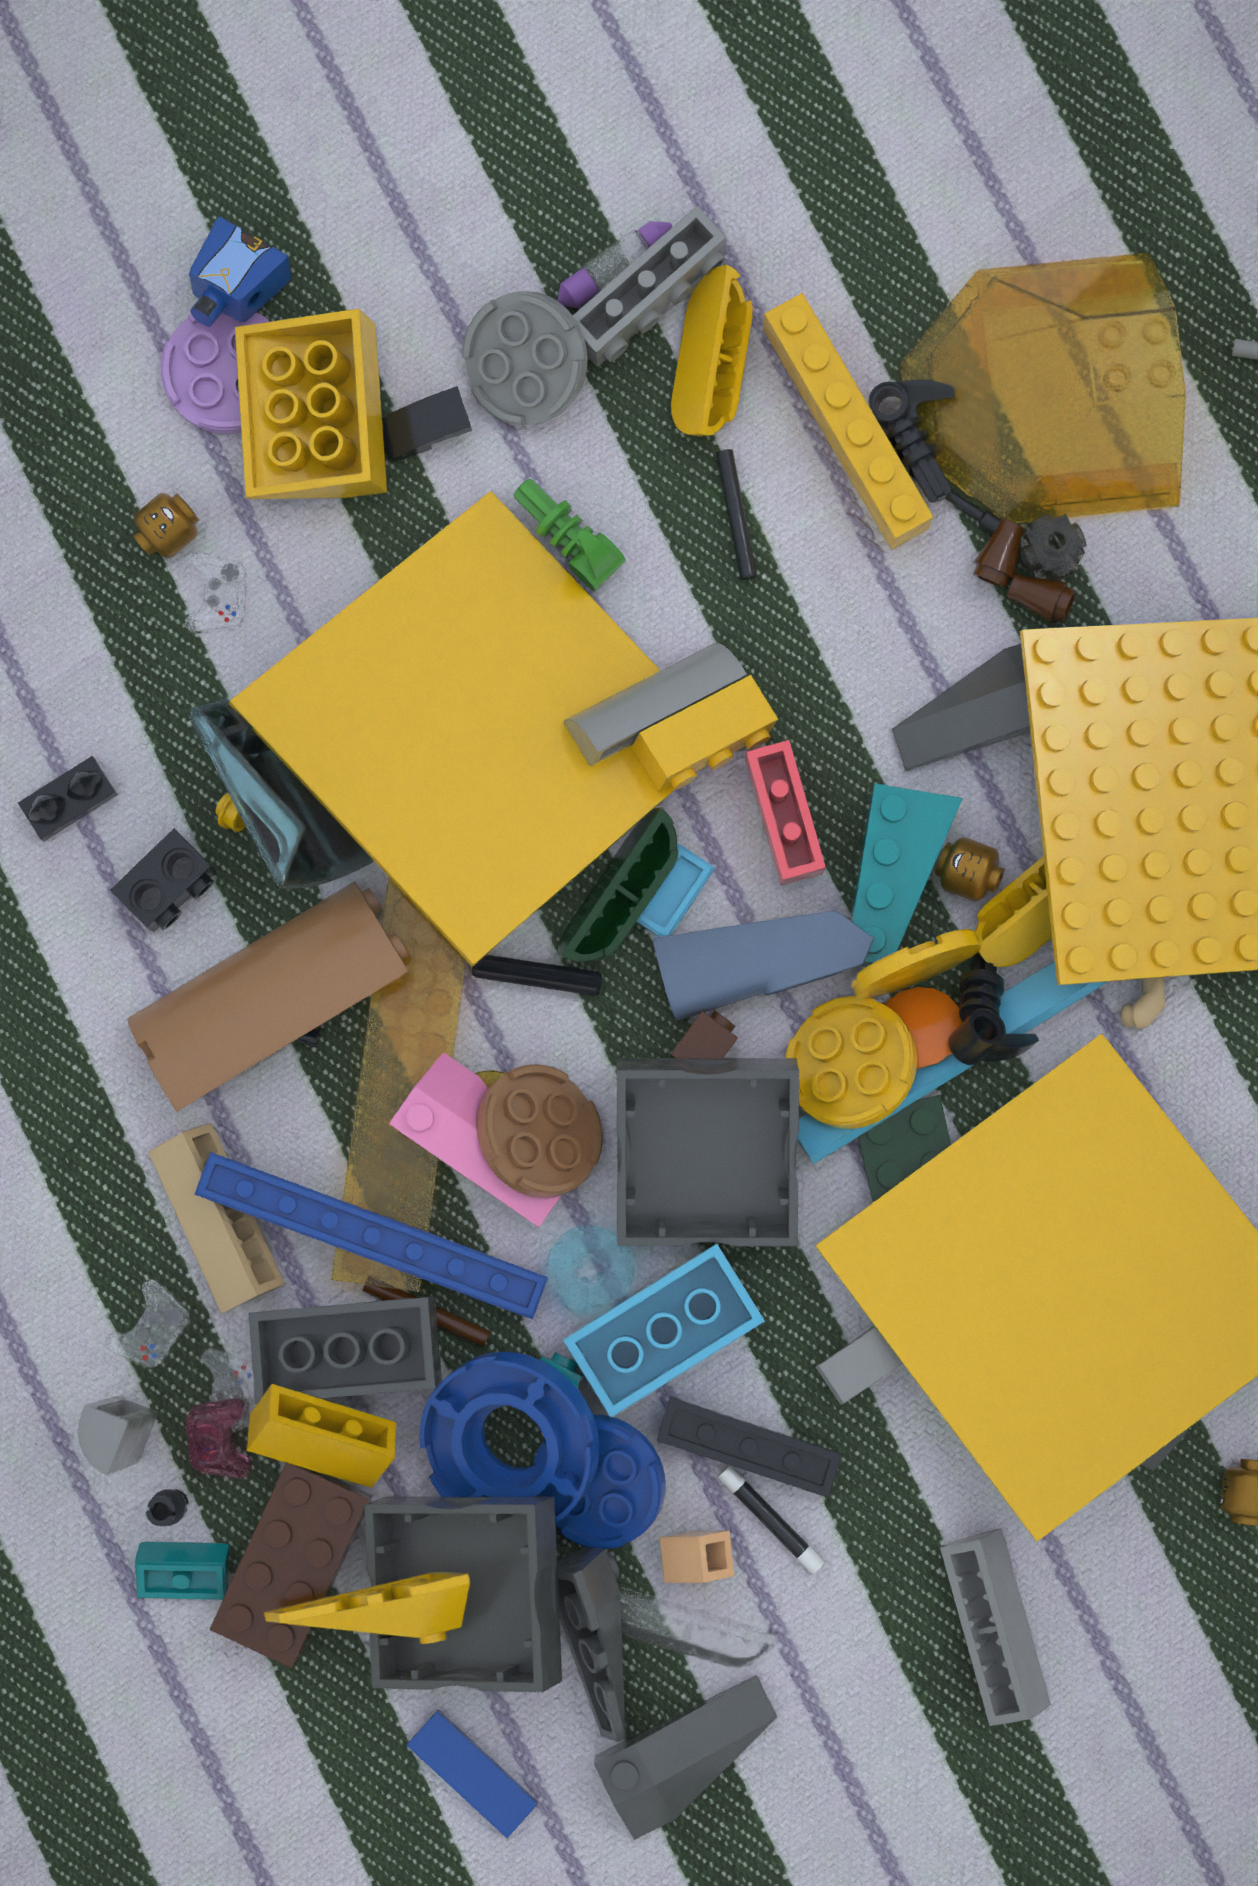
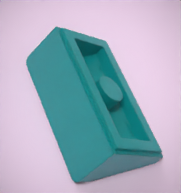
M141 1542L135 1558L137 1598L223 1600L228 1590L229 1545L226 1543Z

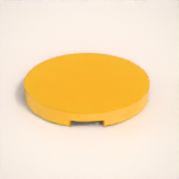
M961 929L944 933L936 937L938 944H935V941H929L910 949L906 947L872 963L858 972L857 979L852 981L851 985L856 998H875L893 993L930 979L959 965L981 950L982 945L976 932L971 929Z
M844 996L819 1005L812 1010L813 1014L800 1026L794 1038H790L785 1058H797L799 1067V1105L817 1121L835 1128L855 1129L877 1123L890 1115L903 1102L912 1087L917 1070V1049L913 1035L907 1024L896 1012L869 997L857 999L856 996Z

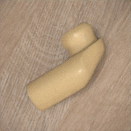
M1164 977L1142 979L1143 995L1133 1005L1126 1004L1121 1010V1020L1126 1027L1146 1028L1164 1010Z

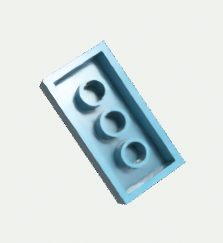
M715 1244L567 1336L563 1341L611 1418L762 1324L765 1320L718 1244Z

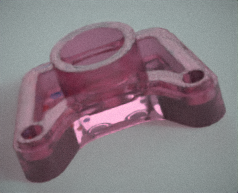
M234 1398L198 1404L190 1409L186 1418L188 1452L191 1466L198 1472L239 1479L245 1478L248 1475L251 1461L234 1448L231 1426L242 1418L246 1406L241 1399Z

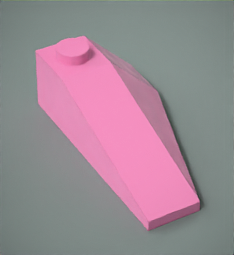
M443 1052L416 1084L389 1124L537 1227H540L561 1196L554 1198L526 1196L507 1186L492 1171L483 1156L477 1135L478 1109L488 1087L479 1076Z

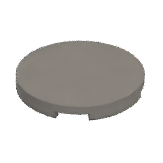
M519 291L508 293L486 303L470 322L462 349V357H465L467 374L473 387L471 392L490 414L511 424H537L559 416L576 400L586 377L587 348L577 321L558 301L537 292Z

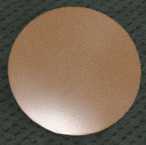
M540 1064L517 1067L505 1073L490 1085L479 1105L477 1135L483 1156L492 1171L502 1182L526 1196L554 1198L578 1188L589 1176L593 1167L598 1164L603 1141L602 1127L593 1101L588 1102L580 1089L568 1079V1074L556 1068Z

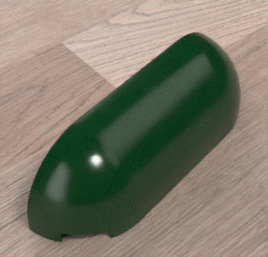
M655 808L647 814L626 838L569 922L559 942L558 954L576 962L594 961L612 954L626 938L672 870L678 857L679 850H677V835L673 825L674 822L662 808Z

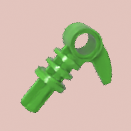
M532 479L526 480L516 489L514 498L540 523L535 532L540 537H546L550 533L553 538L549 543L555 548L561 544L564 548L560 553L566 559L570 555L573 556L568 562V566L591 590L596 591L626 562L622 552L605 535L599 532L594 536L592 534L594 531L588 525L584 529L579 526L583 520L578 515H575L573 518L568 515L572 511V506L566 500L557 504Z

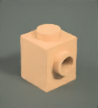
M730 1530L688 1531L659 1537L664 1583H705L734 1576Z

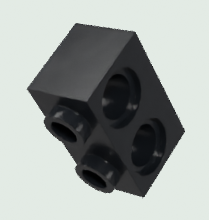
M174 828L110 891L146 928L155 932L159 927L162 930L170 927L182 914L179 908L191 896L194 899L202 896L214 883L211 877L217 871ZM180 858H191L193 861L192 873L187 878L175 879L172 873L174 863ZM150 888H158L161 892L160 904L155 909L144 910L141 906L142 894Z

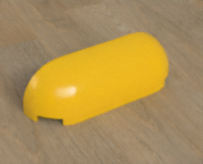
M722 265L712 269L707 276H704L699 281L686 309L672 393L671 412L676 427L681 432L692 436L714 435L726 422H731L734 419L738 408L753 307L751 300H745L744 292L737 280L740 274L729 265Z
M1044 856L987 902L977 914L979 923L975 932L982 945L979 954L987 963H994L993 966L1008 967L1022 962L1052 938Z

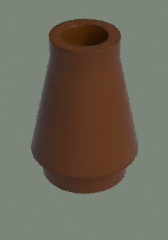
M1001 519L997 529L973 563L976 565L973 575L985 582L1005 588L1008 580H1013L1021 539L1025 528L1011 521Z
M1016 573L1011 582L1007 598L1017 601L1051 624L1054 620L1064 623L1072 608L1076 590L1067 587V582L1027 577Z

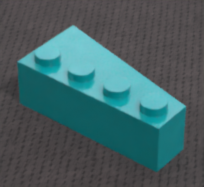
M874 784L870 795L850 918L852 923L874 938L865 962L860 966L867 967L898 950L963 798Z

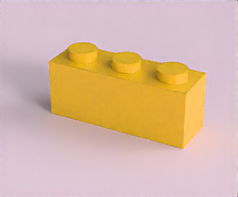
M749 675L643 730L638 734L631 748L658 792L671 785L674 790H677L692 782L697 777L695 772L707 766L711 770H715L727 764L734 758L733 752L745 746L748 751H751L763 745L771 738L769 732L778 718L753 677Z
M271 1384L250 1413L247 1451L372 1488L395 1459L396 1422Z

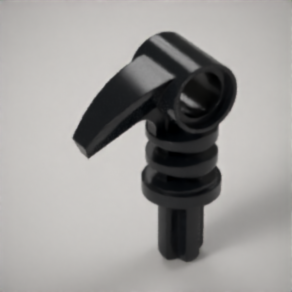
M924 379L906 380L897 383L890 381L882 382L875 386L869 395L868 404L880 426L889 430L886 435L890 443L896 442L895 452L898 456L903 455L902 464L908 473L912 472L928 501L936 503L945 499L952 492V488L935 459L941 450L936 443H926L929 433L926 430L919 431L918 428L921 426L922 421L916 411L921 403L956 398L955 388L942 382ZM887 397H897L902 401L900 409L892 415H884L879 412L880 403Z
M979 952L972 956L970 971L961 976L959 988L962 994L959 1017L963 1022L949 1037L951 1053L957 1060L967 1065H976L981 1061H1003L1015 1058L1031 1049L1039 1041L1036 1034H1006V1028L1003 1020L1000 1018L999 1010L1005 982L997 974V967L993 966L994 963H987Z

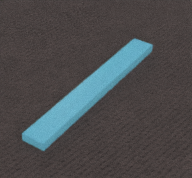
M1055 961L1005 991L1001 996L1000 1018L1004 1022L1006 1034H1025L1107 982L1057 985ZM950 1054L937 1064L917 1069L912 1087L903 1102L890 1115L866 1127L855 1129L835 1128L825 1125L809 1114H806L799 1119L797 1141L814 1165L973 1065L964 1064L957 1060L953 1054Z

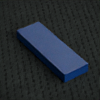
M439 1709L407 1743V1746L506 1838L514 1832L538 1805V1801Z

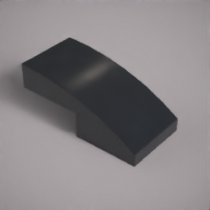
M458 386L423 398L382 417L383 440L391 463L431 450L432 444L472 431Z

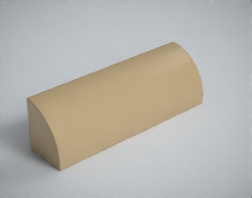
M211 1122L184 1131L148 1151L222 1314L279 1288L285 1282L254 1216L194 1194L210 1152L227 1158Z

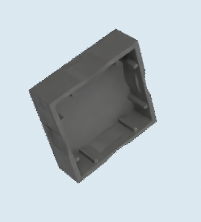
M617 1058V1246H684L700 1242H715L731 1246H798L796 1140L799 1134V1067L797 1058Z
M384 1497L364 1504L367 1571L371 1586L434 1571L466 1573L469 1575L470 1580L461 1628L446 1631L447 1639L434 1643L420 1644L419 1638L370 1633L372 1688L433 1690L445 1686H464L480 1691L544 1692L562 1682L554 1497Z

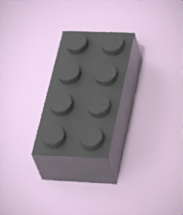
M435 1296L248 1313L255 1404H258L271 1384L321 1399L436 1389L442 1381Z

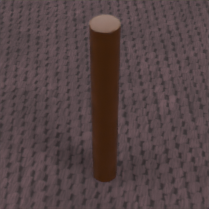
M369 1275L362 1290L382 1301L418 1298ZM436 1306L438 1327L484 1347L491 1331Z

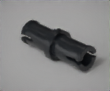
M164 1489L157 1492L147 1505L149 1507V1510L146 1511L148 1520L156 1526H171L178 1523L188 1510L186 1508V1505L189 1504L188 1497L183 1491L178 1489Z

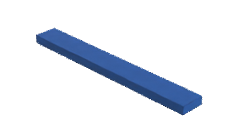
M212 1152L209 1154L194 1193L197 1196L532 1320L548 1280L547 1276Z

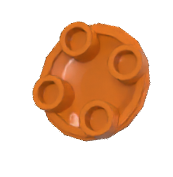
M915 987L901 991L886 1001L884 1005L891 1008L903 1019L913 1035L917 1049V1069L937 1064L952 1054L949 1048V1037L963 1021L959 1017V1007L949 995L934 988Z

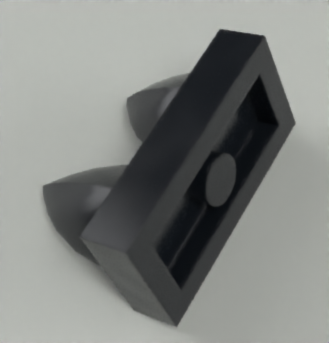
M91 756L18 802V805L39 838L45 842L116 797L118 793L97 760Z

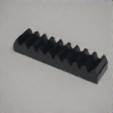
M674 1397L669 1399L656 1441L827 1498L829 1497L842 1456L841 1453L832 1449L824 1448L817 1444L809 1443L799 1438L791 1437Z

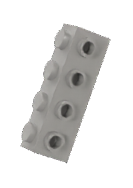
M698 206L693 208L573 315L583 333L587 357L597 367L606 359L609 362H613L621 356L629 345L626 341L638 331L642 334L649 331L660 319L661 315L659 312L670 302L673 305L679 304L692 291L693 286L691 284L702 274L707 276L712 269L721 266L725 261L723 255L726 249V236Z

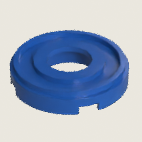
M494 1352L466 1361L451 1372L434 1389L421 1417L419 1432L420 1449L426 1448L433 1470L429 1478L441 1497H554L555 1523H557L584 1497L595 1477L599 1460V1437L593 1414L586 1400L564 1374L553 1366L532 1356L513 1352ZM502 1406H512L524 1411L538 1424L546 1440V1448L543 1458L537 1464L527 1468H515L502 1463L492 1454L486 1443L484 1428L487 1417L493 1410Z

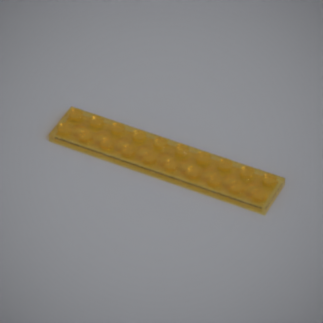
M388 876L381 926L388 937L397 933L410 955L403 959L409 972L371 995L342 1201L429 1233L439 1158L389 1123L413 1088L440 1055L444 1052L451 1058H454L467 960ZM335 1248L331 1280L421 1292L422 1278L341 1248Z

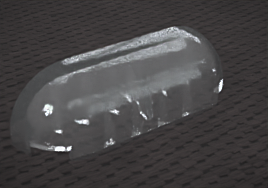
M619 1587L622 1633L631 1639L722 1666L741 1668L751 1666L764 1659L775 1647L780 1633Z

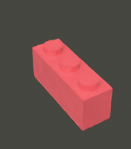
M787 740L747 751L745 763L780 886L822 875L826 866L790 741Z

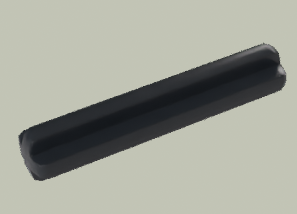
M485 955L472 967L471 971L475 978L593 996L599 995L602 985V974L598 971L493 955Z

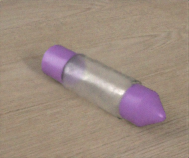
M649 221L639 229L632 230L586 262L582 269L560 283L557 301L565 307L580 308L673 227L672 224L669 222Z

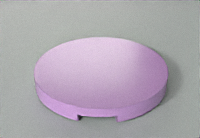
M222 312L213 325L207 327L199 323L190 314L188 319L174 331L169 341L165 343L162 352L161 378L170 402L186 421L212 433H241L235 327L270 322L267 318L256 312L246 322H238Z

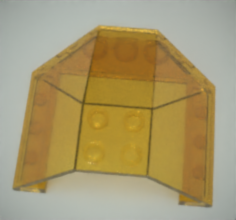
M1150 253L977 270L901 362L902 381L915 379L933 380L955 388L956 398L925 402L917 407L916 413L922 421L918 429L919 431L926 430L929 433V438L926 440L927 444L936 443L940 448L941 452L935 459L945 477L971 498L974 496L1000 519L1013 523H1024L1180 506L1186 390L1176 308Z

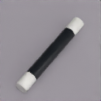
M731 1465L727 1466L717 1478L812 1575L823 1566L825 1561Z

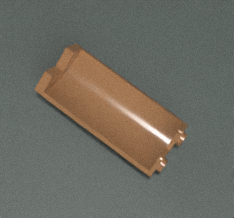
M354 881L127 1018L138 1046L147 1056L149 1061L147 1063L176 1112L409 972L403 959L410 955L397 933L388 937L375 914L382 911V908L370 888L361 892Z

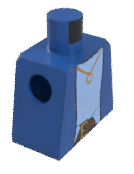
M219 216L190 268L189 278L192 293L198 298L190 312L199 323L207 327H211L222 312L238 322H246L290 281L288 255Z

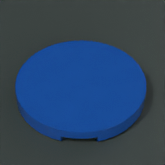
M593 1414L599 1437V1460L595 1477L584 1497L555 1525L561 1530L560 1534L577 1544L590 1548L611 1549L624 1546L626 1543L636 1539L653 1524L664 1503L666 1479L658 1453L651 1442L639 1430L615 1417L610 1418L607 1415ZM546 1440L539 1447L533 1465L543 1458Z

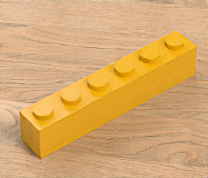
M803 292L764 313L763 331L890 549L893 550L929 530L933 520L932 513Z

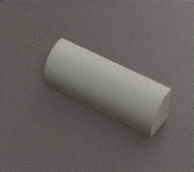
M713 643L564 720V724L588 764L592 766L633 745L638 734L643 730L742 680L747 676V673L728 648L720 643Z
M119 1396L86 1404L78 1424V1439L84 1456L94 1468L105 1475H110L139 1463L158 1412Z
M1002 1529L972 1535L941 1547L940 1550L989 1726L1033 1718L1049 1707L1051 1703Z

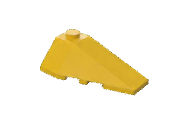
M434 1571L264 1612L265 1620L267 1622L415 1637L419 1638L420 1644L434 1643L447 1639L446 1631L461 1628L470 1580L469 1575L466 1573Z

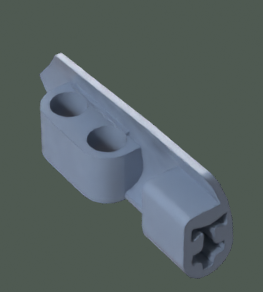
M836 910L656 937L653 940L671 1010L675 1019L681 1020L700 1014L702 1011L707 1012L764 994V996L796 988L863 965L874 938Z

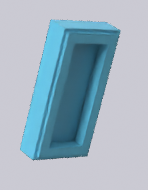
M679 843L677 845V850L679 851L675 865L636 921L658 937L673 934L715 870L714 866Z

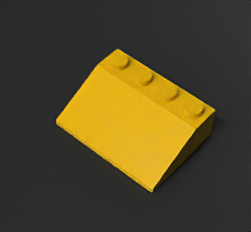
M360 309L235 327L246 498H349L386 493L387 484L376 323Z

